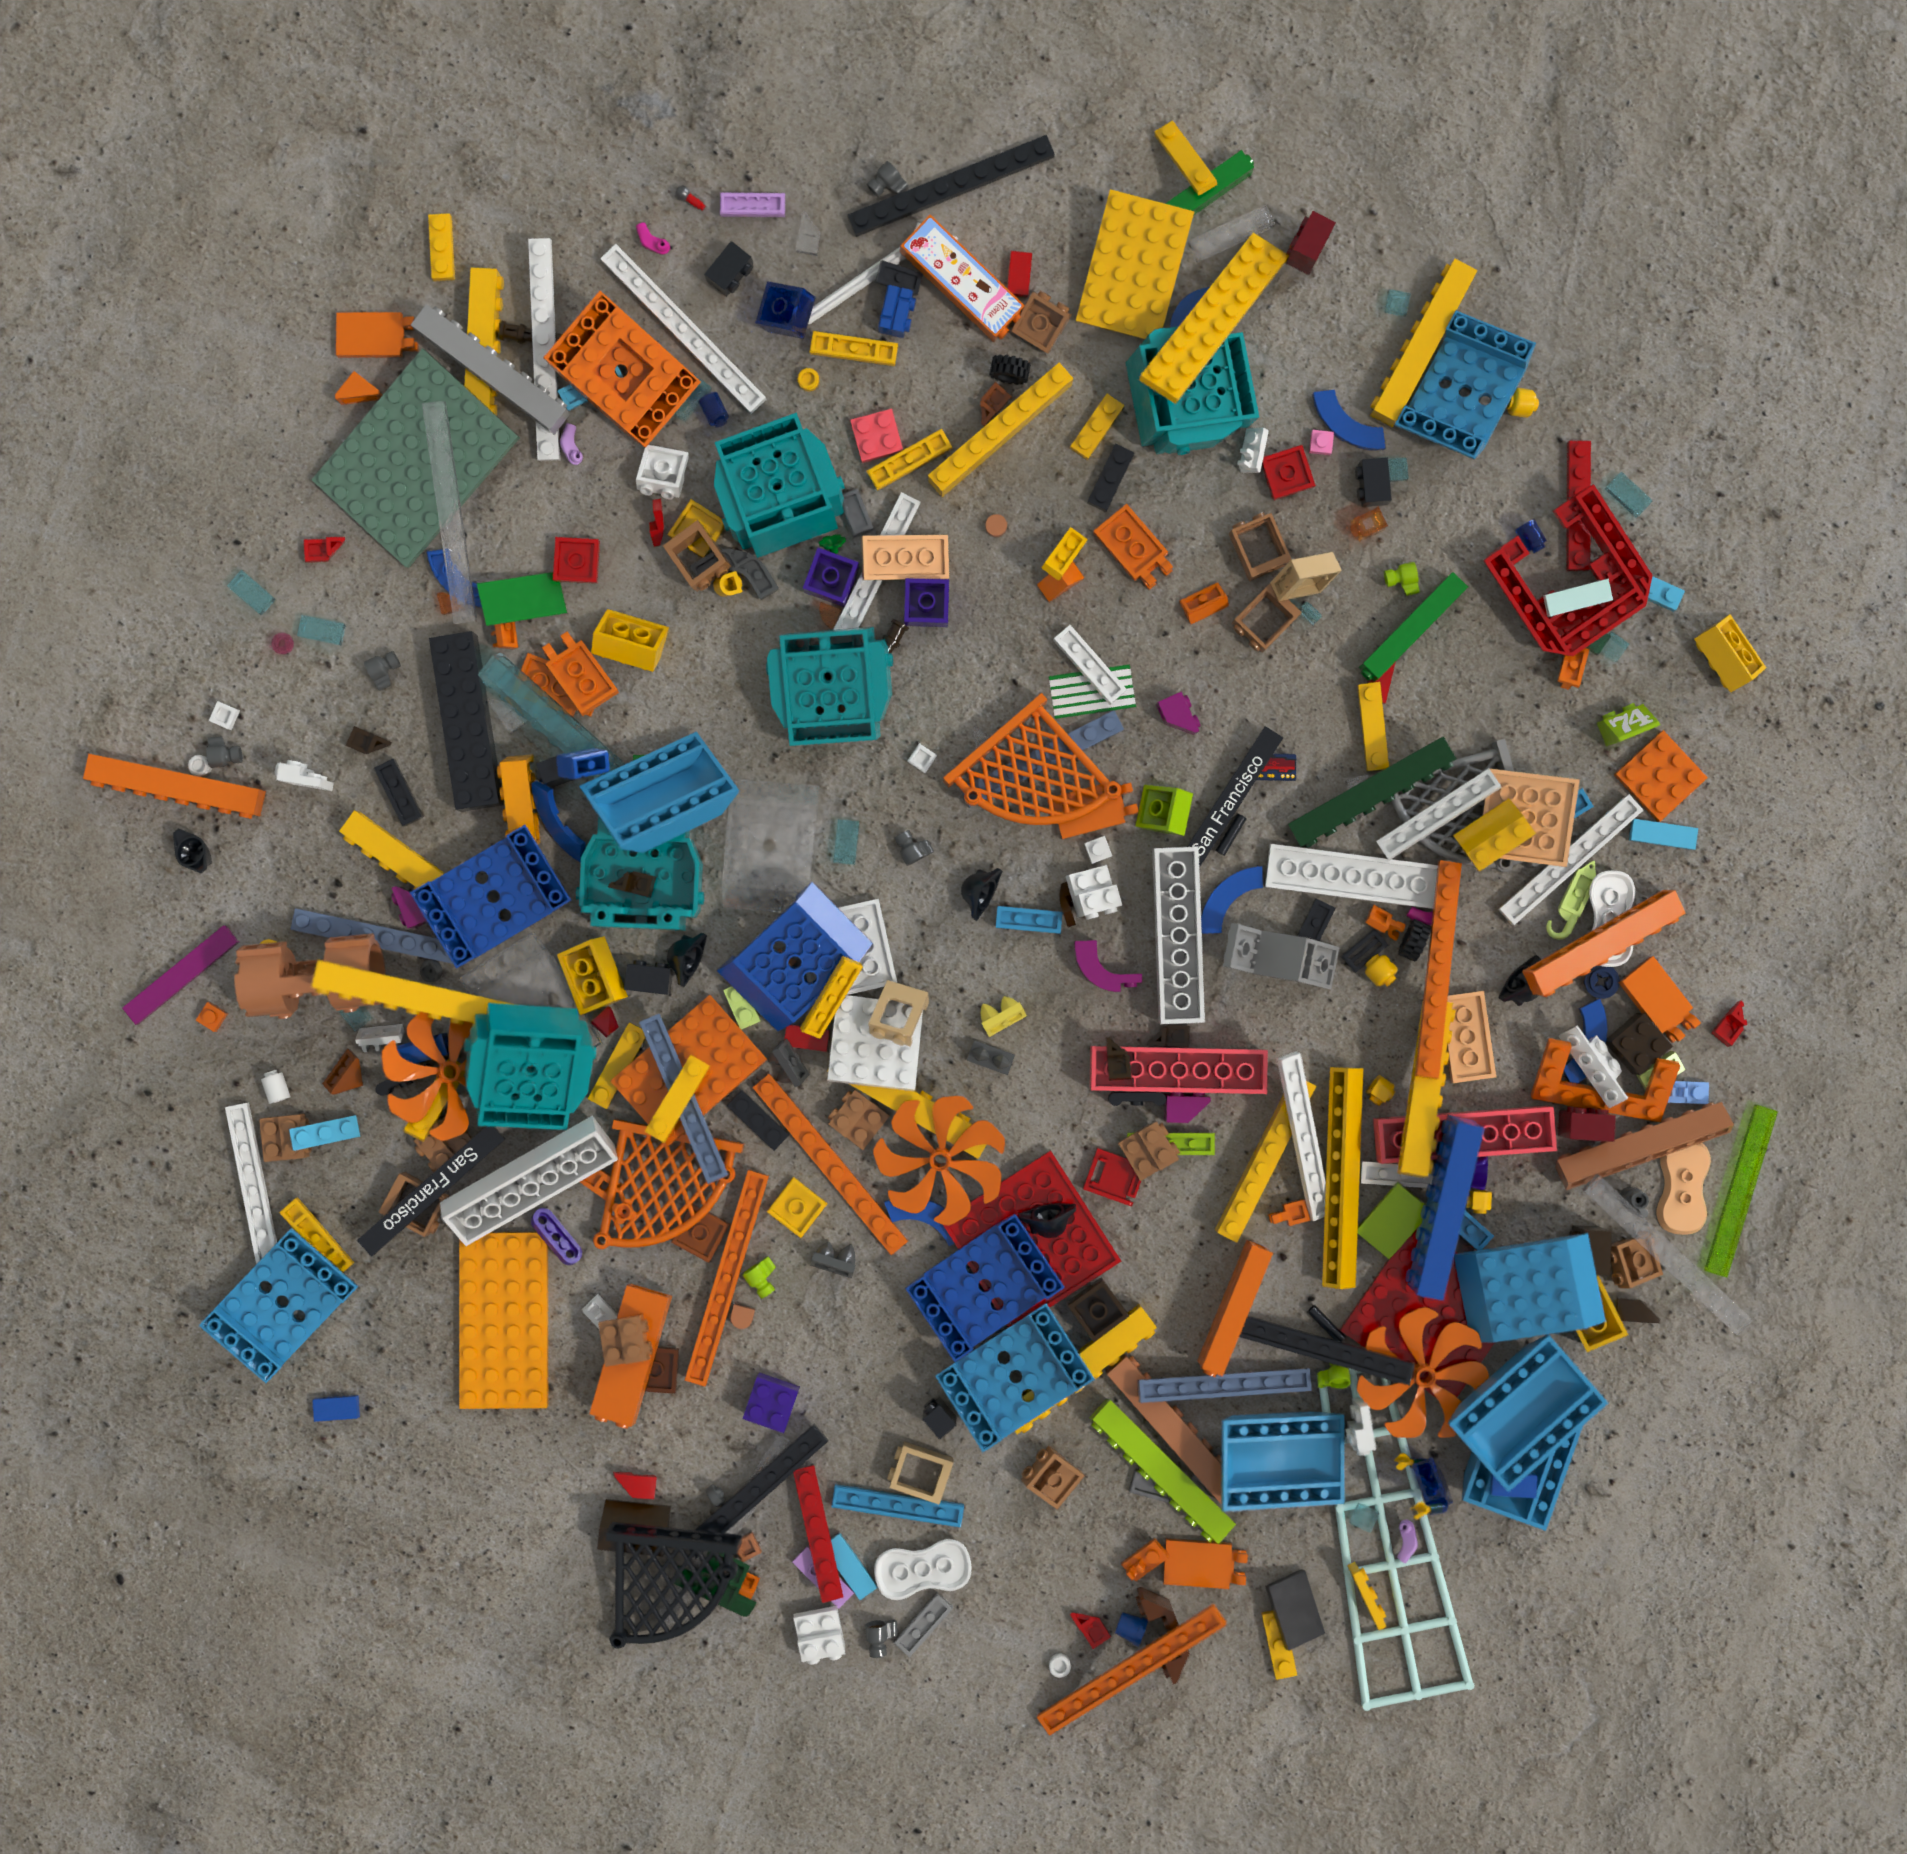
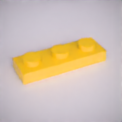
M450 213L429 214L431 278L433 281L455 280L452 216Z
M1106 394L1070 446V449L1088 460L1125 405L1109 394Z
M1070 527L1041 568L1059 581L1088 539Z
M1355 1562L1347 1565L1378 1630L1387 1627L1383 1620L1386 1614L1382 1606H1377L1374 1601L1378 1597L1373 1587H1368L1366 1584L1369 1578L1364 1568L1359 1569Z
M1273 1610L1261 1612L1275 1679L1279 1680L1298 1676L1293 1652L1284 1648Z

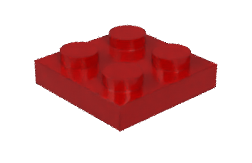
M1302 445L1263 457L1262 468L1273 501L1316 486Z
M555 537L553 581L597 584L600 540Z

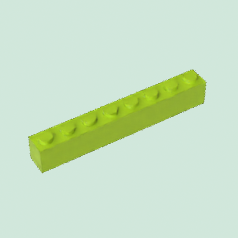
M1105 1399L1089 1417L1093 1422L1091 1424L1093 1429L1099 1434L1103 1432L1108 1437L1106 1441L1115 1450L1119 1448L1124 1453L1122 1457L1130 1465L1135 1463L1140 1468L1138 1473L1146 1481L1150 1478L1155 1483L1153 1488L1161 1496L1166 1494L1171 1499L1169 1504L1178 1512L1182 1510L1187 1515L1185 1520L1193 1527L1197 1525L1202 1530L1200 1534L1209 1543L1213 1541L1219 1544L1236 1524L1111 1400Z

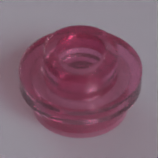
M278 633L273 637L271 645L276 653L285 655L292 651L294 641L289 634ZM281 640H285L283 647L279 646Z

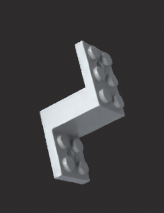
M1231 923V928L1228 932L1227 948L1223 956V967L1331 990L1339 947L1305 937L1261 931Z

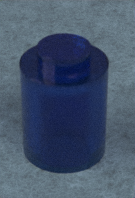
M717 392L709 393L698 401L710 426L719 428L727 423L729 415Z
M1535 519L1515 529V532L1529 552L1532 551L1535 554L1545 548L1544 543L1547 540Z

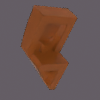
M997 382L991 386L980 401L981 423L983 426H986L1012 398Z

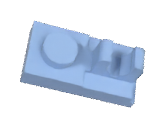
M1675 1081L1668 1103L1708 1104L1709 1082Z

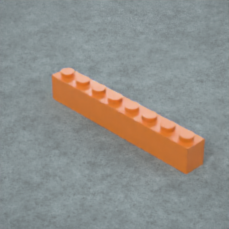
M89 753L83 779L91 781L90 785L104 788V785L108 784L112 785L111 790L125 792L127 788L133 790V794L146 797L147 793L155 794L154 799L167 801L168 797L176 799L175 803L187 806L189 802L197 803V808L210 810V806L218 808L217 812L231 815V811L239 812L240 817L252 819L253 815L261 816L266 791Z
M1662 890L1523 970L1522 972L1532 994L1543 997L1550 996L1555 993V989L1558 987L1567 986L1577 976H1584L1591 972V968L1607 963L1609 961L1608 958L1613 955L1616 956L1626 952L1627 947L1643 942L1644 937L1657 934L1663 926L1679 921V917L1686 913L1676 890Z

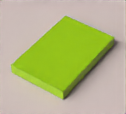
M1397 1182L1359 1224L1357 1234L1390 1259L1422 1224L1421 1211L1422 1207L1426 1204Z

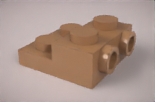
M1040 290L1039 293L1032 292L1020 314L1021 318L1015 323L1011 331L1048 354L1072 314L1068 312L1069 307L1061 302H1058L1057 305L1049 301L1051 296Z
M857 1089L853 1093L849 1090L841 1100L844 1102L843 1106L840 1109L835 1108L828 1118L831 1120L829 1125L860 1149L864 1150L890 1115Z
M305 1113L259 1119L264 1162L310 1157L309 1153L312 1147L293 1151L289 1129L309 1125V1120L305 1117Z
M445 1117L442 1118L439 1122H437L432 1129H435L436 1127L441 1125ZM466 1130L459 1136L441 1141L428 1134L424 1142L415 1139L416 1146L414 1148L420 1156L423 1157L425 1155L430 1160L428 1165L435 1172L472 1139V1136Z
M1153 1121L1118 1142L1140 1181L1179 1160L1177 1154L1180 1151L1174 1142L1169 1143L1166 1135L1169 1133L1163 1123L1158 1124L1157 1121Z
M1643 1233L1611 1244V1266L1614 1272L1612 1274V1281L1618 1285V1288H1632L1663 1275L1650 1233Z
M643 1314L598 1322L605 1367L650 1359L652 1344L650 1341H647L646 1332L649 1331V1326Z
M1048 1446L1037 1453L1036 1461L1032 1466H1027L1023 1470L1021 1480L1029 1490L1058 1509L1085 1475L1069 1463L1064 1456Z

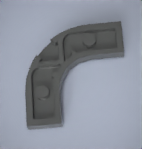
M735 549L721 550L732 566L728 569V572L737 571V573L745 576L760 600L779 590L768 569L757 557L748 552ZM711 553L690 565V568L697 577L719 560L714 553Z

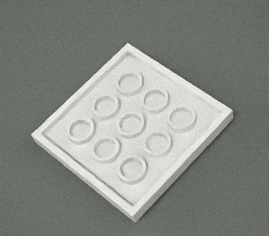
M879 899L839 907L873 943L859 961L863 968L847 995L884 987L887 980L897 983ZM806 973L808 982L816 980L817 976L815 973Z
M846 995L834 1015L827 1081L915 1091L923 1011L912 1035L911 1047L907 1045L900 1046L891 1040L877 1039L869 1033L868 1023L879 999ZM889 1001L880 1022L902 1029L905 1027L913 1007L897 1001Z

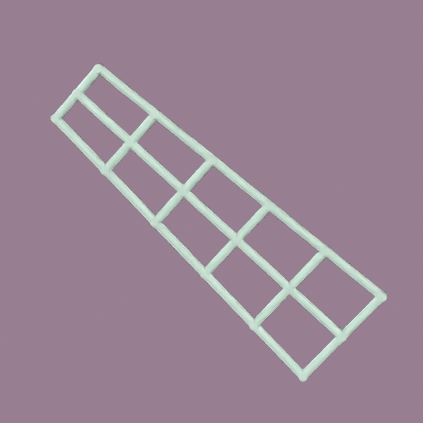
M1349 1369L1352 1397H1361L1357 1392V1374L1363 1372ZM1381 1378L1383 1386L1391 1385L1390 1380ZM1328 1387L1319 1388L1322 1412L1331 1413ZM1395 1400L1388 1406L1393 1422L1401 1419ZM1386 1427L1373 1429L1374 1438L1391 1435ZM1344 1435V1444L1350 1443L1347 1442L1346 1437ZM1397 1437L1401 1453L1407 1454L1412 1459L1406 1438ZM1370 1451V1454L1364 1456L1373 1496L1334 1505L1361 1706L1365 1711L1466 1689L1472 1690L1474 1688L1427 1514L1419 1520L1428 1553L1413 1555L1406 1563L1399 1559H1394L1383 1503L1414 1498L1415 1504L1423 1502L1414 1466L1408 1465L1405 1468L1411 1489L1381 1495L1373 1452ZM1375 1505L1386 1561L1359 1566L1358 1568L1363 1567L1366 1574L1388 1570L1399 1626L1361 1633L1354 1579L1347 1565L1351 1564L1344 1511ZM1431 1561L1446 1616L1408 1624L1396 1568ZM1449 1626L1463 1681L1421 1689L1410 1633ZM1401 1635L1412 1691L1370 1699L1362 1643Z

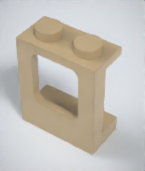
M887 980L868 1023L869 1033L877 1039H887L897 1045L911 1047L912 1035L921 1013L927 1009L929 1004L928 992ZM890 1000L913 1007L905 1027L902 1029L880 1022Z

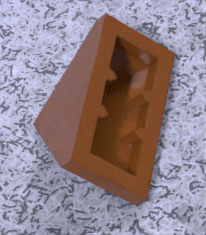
M348 1048L322 1083L330 1094L335 1095L363 1086L359 1059Z

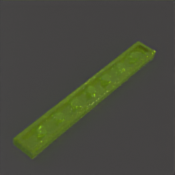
M1754 1105L1704 1271L1728 1278L1778 1114L1776 1110Z

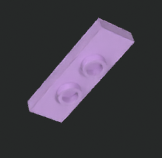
M720 193V216L785 217V193Z
M807 1545L793 1559L792 1563L819 1589L810 1546ZM840 1576L844 1598L831 1601L838 1609L854 1594L851 1587Z

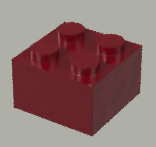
M1312 211L1310 217L1305 216L1286 253L1289 256L1286 264L1309 275L1336 222L1315 211Z
M1567 1106L1566 1110H1559L1558 1136L1577 1140L1615 1142L1616 1115L1609 1114V1110L1600 1108H1588L1587 1112L1586 1108Z

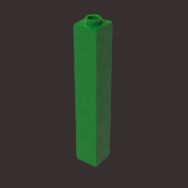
M1240 150L1211 171L1217 180L1215 187L1198 196L1192 186H1189L1165 204L1194 211V215H1196L1252 175L1254 169L1252 158Z
M1454 572L1447 576L1358 667L1362 670V676L1369 681L1371 679L1374 682L1378 680L1468 586Z

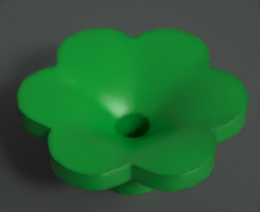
M840 534L824 536L819 541V546L837 554L839 552L838 548L846 542V538L841 537Z

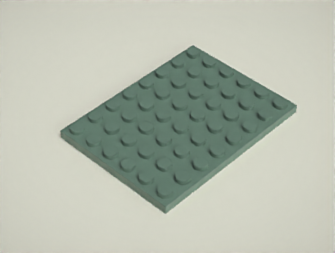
M422 348L312 478V481L400 563L409 568L520 437L432 355Z

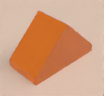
M353 371L336 392L335 399L341 405L377 401L383 394Z
M1072 561L1059 581L1048 574L1037 584V587L1046 600L1051 602L1082 581L1084 576Z

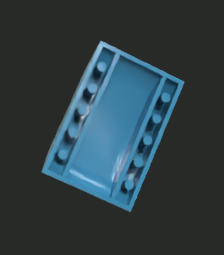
M697 731L579 786L620 849L642 853L722 815L739 793L737 786Z
M1588 1233L1454 1254L1467 1325L1479 1333L1481 1342H1500L1580 1330L1606 1322Z
M1546 1335L1525 1345L1458 1405L1448 1424L1509 1492L1603 1409L1608 1402L1551 1336Z
M1308 1411L1232 1415L1222 1420L1223 1512L1345 1504L1344 1414Z
M1583 1426L1529 1473L1537 1475L1536 1498L1492 1496L1490 1494L1491 1472L1471 1452L1463 1477L1462 1500L1546 1531Z

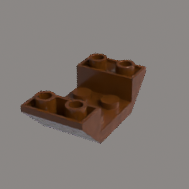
M1143 1587L1137 1588L1139 1594L1135 1597L1141 1615L1147 1616L1148 1622L1161 1617L1166 1631L1179 1626L1169 1599ZM1189 1650L1161 1666L1166 1679L1170 1677L1173 1684H1176L1189 1657Z

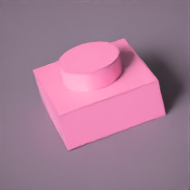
M1312 430L1309 453L1331 455L1334 432Z

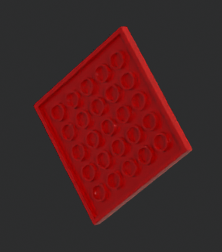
M1051 1150L1001 1181L999 1195L994 1200L985 1204L983 1193L970 1201L971 1208L967 1216L949 1226L943 1225L957 1248L960 1249L998 1222L1013 1214H1016L1019 1218V1213L1051 1203L1076 1204V1212L1068 1219L1065 1231L1055 1238H1045L1039 1234H1032L1029 1224L1021 1221L1065 1288L1047 1300L1044 1298L1006 1324L1008 1328L1046 1303L1049 1308L1122 1262ZM976 1261L967 1263L973 1273L977 1272L979 1265ZM983 1279L979 1282L985 1291L990 1289L991 1282L989 1280ZM996 1297L992 1299L996 1309H1000L1003 1306L1001 1298Z
M1417 1229L1395 1254L1387 1260L1339 1329L1365 1348L1370 1332L1385 1326V1344L1389 1350L1400 1359L1414 1362L1415 1365L1418 1362L1405 1344L1399 1330V1322L1404 1315L1421 1307L1430 1308L1438 1313V1316L1430 1320L1423 1329L1422 1345L1425 1363L1429 1364L1436 1341L1446 1325L1452 1322H1459L1468 1326L1454 1258L1443 1301L1418 1296L1407 1285L1406 1274L1408 1269H1411L1413 1262L1411 1261V1253L1413 1248H1416L1418 1241L1416 1239ZM1481 1342V1349L1470 1345L1459 1346L1451 1351L1434 1371H1439L1462 1362L1477 1361L1481 1363L1495 1342ZM1422 1371L1419 1379L1427 1378L1429 1372ZM1436 1379L1435 1384L1456 1397L1459 1396L1466 1386V1383L1455 1380ZM1429 1387L1424 1388L1425 1391L1436 1398Z

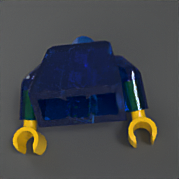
M1405 1453L1398 1455L1394 1459L1395 1462L1399 1463L1396 1468L1400 1471L1404 1470L1408 1465L1413 1468L1425 1503L1419 1502L1410 1508L1415 1509L1418 1513L1413 1517L1420 1519L1426 1514L1445 1513L1449 1505L1453 1503V1499L1445 1477L1433 1457L1424 1459L1417 1457L1409 1458Z

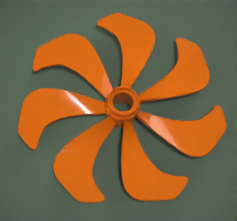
M420 1011L419 1015H416L408 1023L406 1033L409 1040L420 1051L439 1064L438 1068L414 1064L403 1059L398 1053L395 1040H392L382 1050L383 1071L388 1079L395 1082L411 1081L435 1074L438 1079L422 1093L410 1099L404 1100L389 1094L388 1107L393 1114L409 1123H416L427 1114L441 1084H447L448 1106L445 1119L441 1125L429 1131L431 1136L444 1141L463 1134L469 1125L467 1113L453 1082L457 1081L466 1087V1077L460 1076V1072L465 1070L466 1060L459 1066L456 1064L465 1038L470 1035L473 1023L464 1021L463 1025L450 1022L448 1033L449 1061H445L432 1036L431 1026L434 1018L428 1017L429 1013ZM445 1067H450L453 1070L452 1078L444 1076L443 1070Z
M963 1096L941 1097L935 1101L932 1112L939 1145L938 1148L934 1149L923 1136L915 1121V1112L920 1101H905L892 1119V1128L900 1137L928 1151L931 1155L930 1157L900 1156L891 1152L884 1139L880 1138L873 1150L878 1169L885 1176L893 1177L910 1172L930 1163L931 1168L925 1177L911 1190L906 1192L889 1190L888 1196L892 1205L909 1213H919L924 1210L932 1193L936 1171H941L947 1192L946 1208L934 1218V1221L949 1226L967 1216L971 1208V1202L963 1187L947 1169L948 1167L959 1170L976 1179L983 1187L985 1204L998 1197L1001 1185V1171L995 1164L980 1160H952V1157L970 1147L983 1144L990 1145L1003 1154L1005 1137L989 1121L979 1120L973 1123L959 1137L953 1147L948 1150L945 1148L952 1120L959 1112L972 1110L973 1105ZM943 1155L946 1158V1162L938 1163L935 1156Z
M1421 1307L1401 1318L1399 1322L1401 1336L1418 1362L1414 1366L1410 1386L1416 1382L1418 1389L1412 1405L1405 1416L1398 1421L1386 1422L1384 1424L1391 1435L1398 1438H1414L1423 1433L1426 1426L1424 1388L1428 1387L1438 1399L1444 1413V1423L1437 1434L1438 1437L1450 1438L1457 1434L1448 1422L1462 1401L1449 1391L1435 1384L1436 1379L1460 1381L1471 1385L1476 1390L1489 1378L1488 1370L1482 1363L1477 1361L1462 1362L1439 1371H1434V1369L1451 1351L1459 1346L1470 1345L1481 1349L1482 1343L1477 1331L1459 1322L1449 1323L1441 1331L1429 1364L1425 1363L1422 1345L1423 1329L1430 1320L1438 1316V1313L1430 1308ZM1385 1326L1370 1332L1365 1349L1399 1358L1385 1344ZM1422 1371L1429 1372L1425 1379H1419L1420 1373ZM1360 1375L1357 1383V1392L1371 1409L1382 1410L1393 1403L1410 1386L1402 1383L1377 1386L1366 1380L1363 1375Z

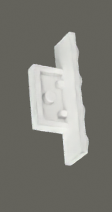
M1578 1025L1559 1035L1562 1041L1571 1043L1570 1054L1608 1108L1628 1099L1616 1081V1078L1622 1072L1620 1065L1616 1059H1613L1608 1052L1606 1044L1597 1035L1587 1040Z

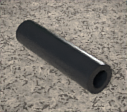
M1241 814L1236 815L1215 850L1223 856L1226 855L1247 820L1246 817Z
M1316 1305L1309 1308L1307 1313L1334 1340L1342 1342L1346 1336Z

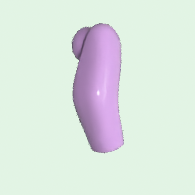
M566 423L560 438V446L567 460L573 465H578L581 463L583 455L574 442L576 426Z
M1407 1519L1402 1520L1399 1524L1403 1545L1396 1556L1403 1563L1410 1559L1418 1547L1414 1524Z

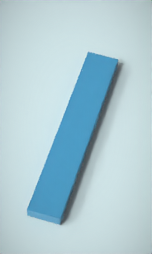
M839 1484L834 1486L831 1506L832 1508L960 1528L964 1511V1504L941 1500L939 1505L915 1496Z

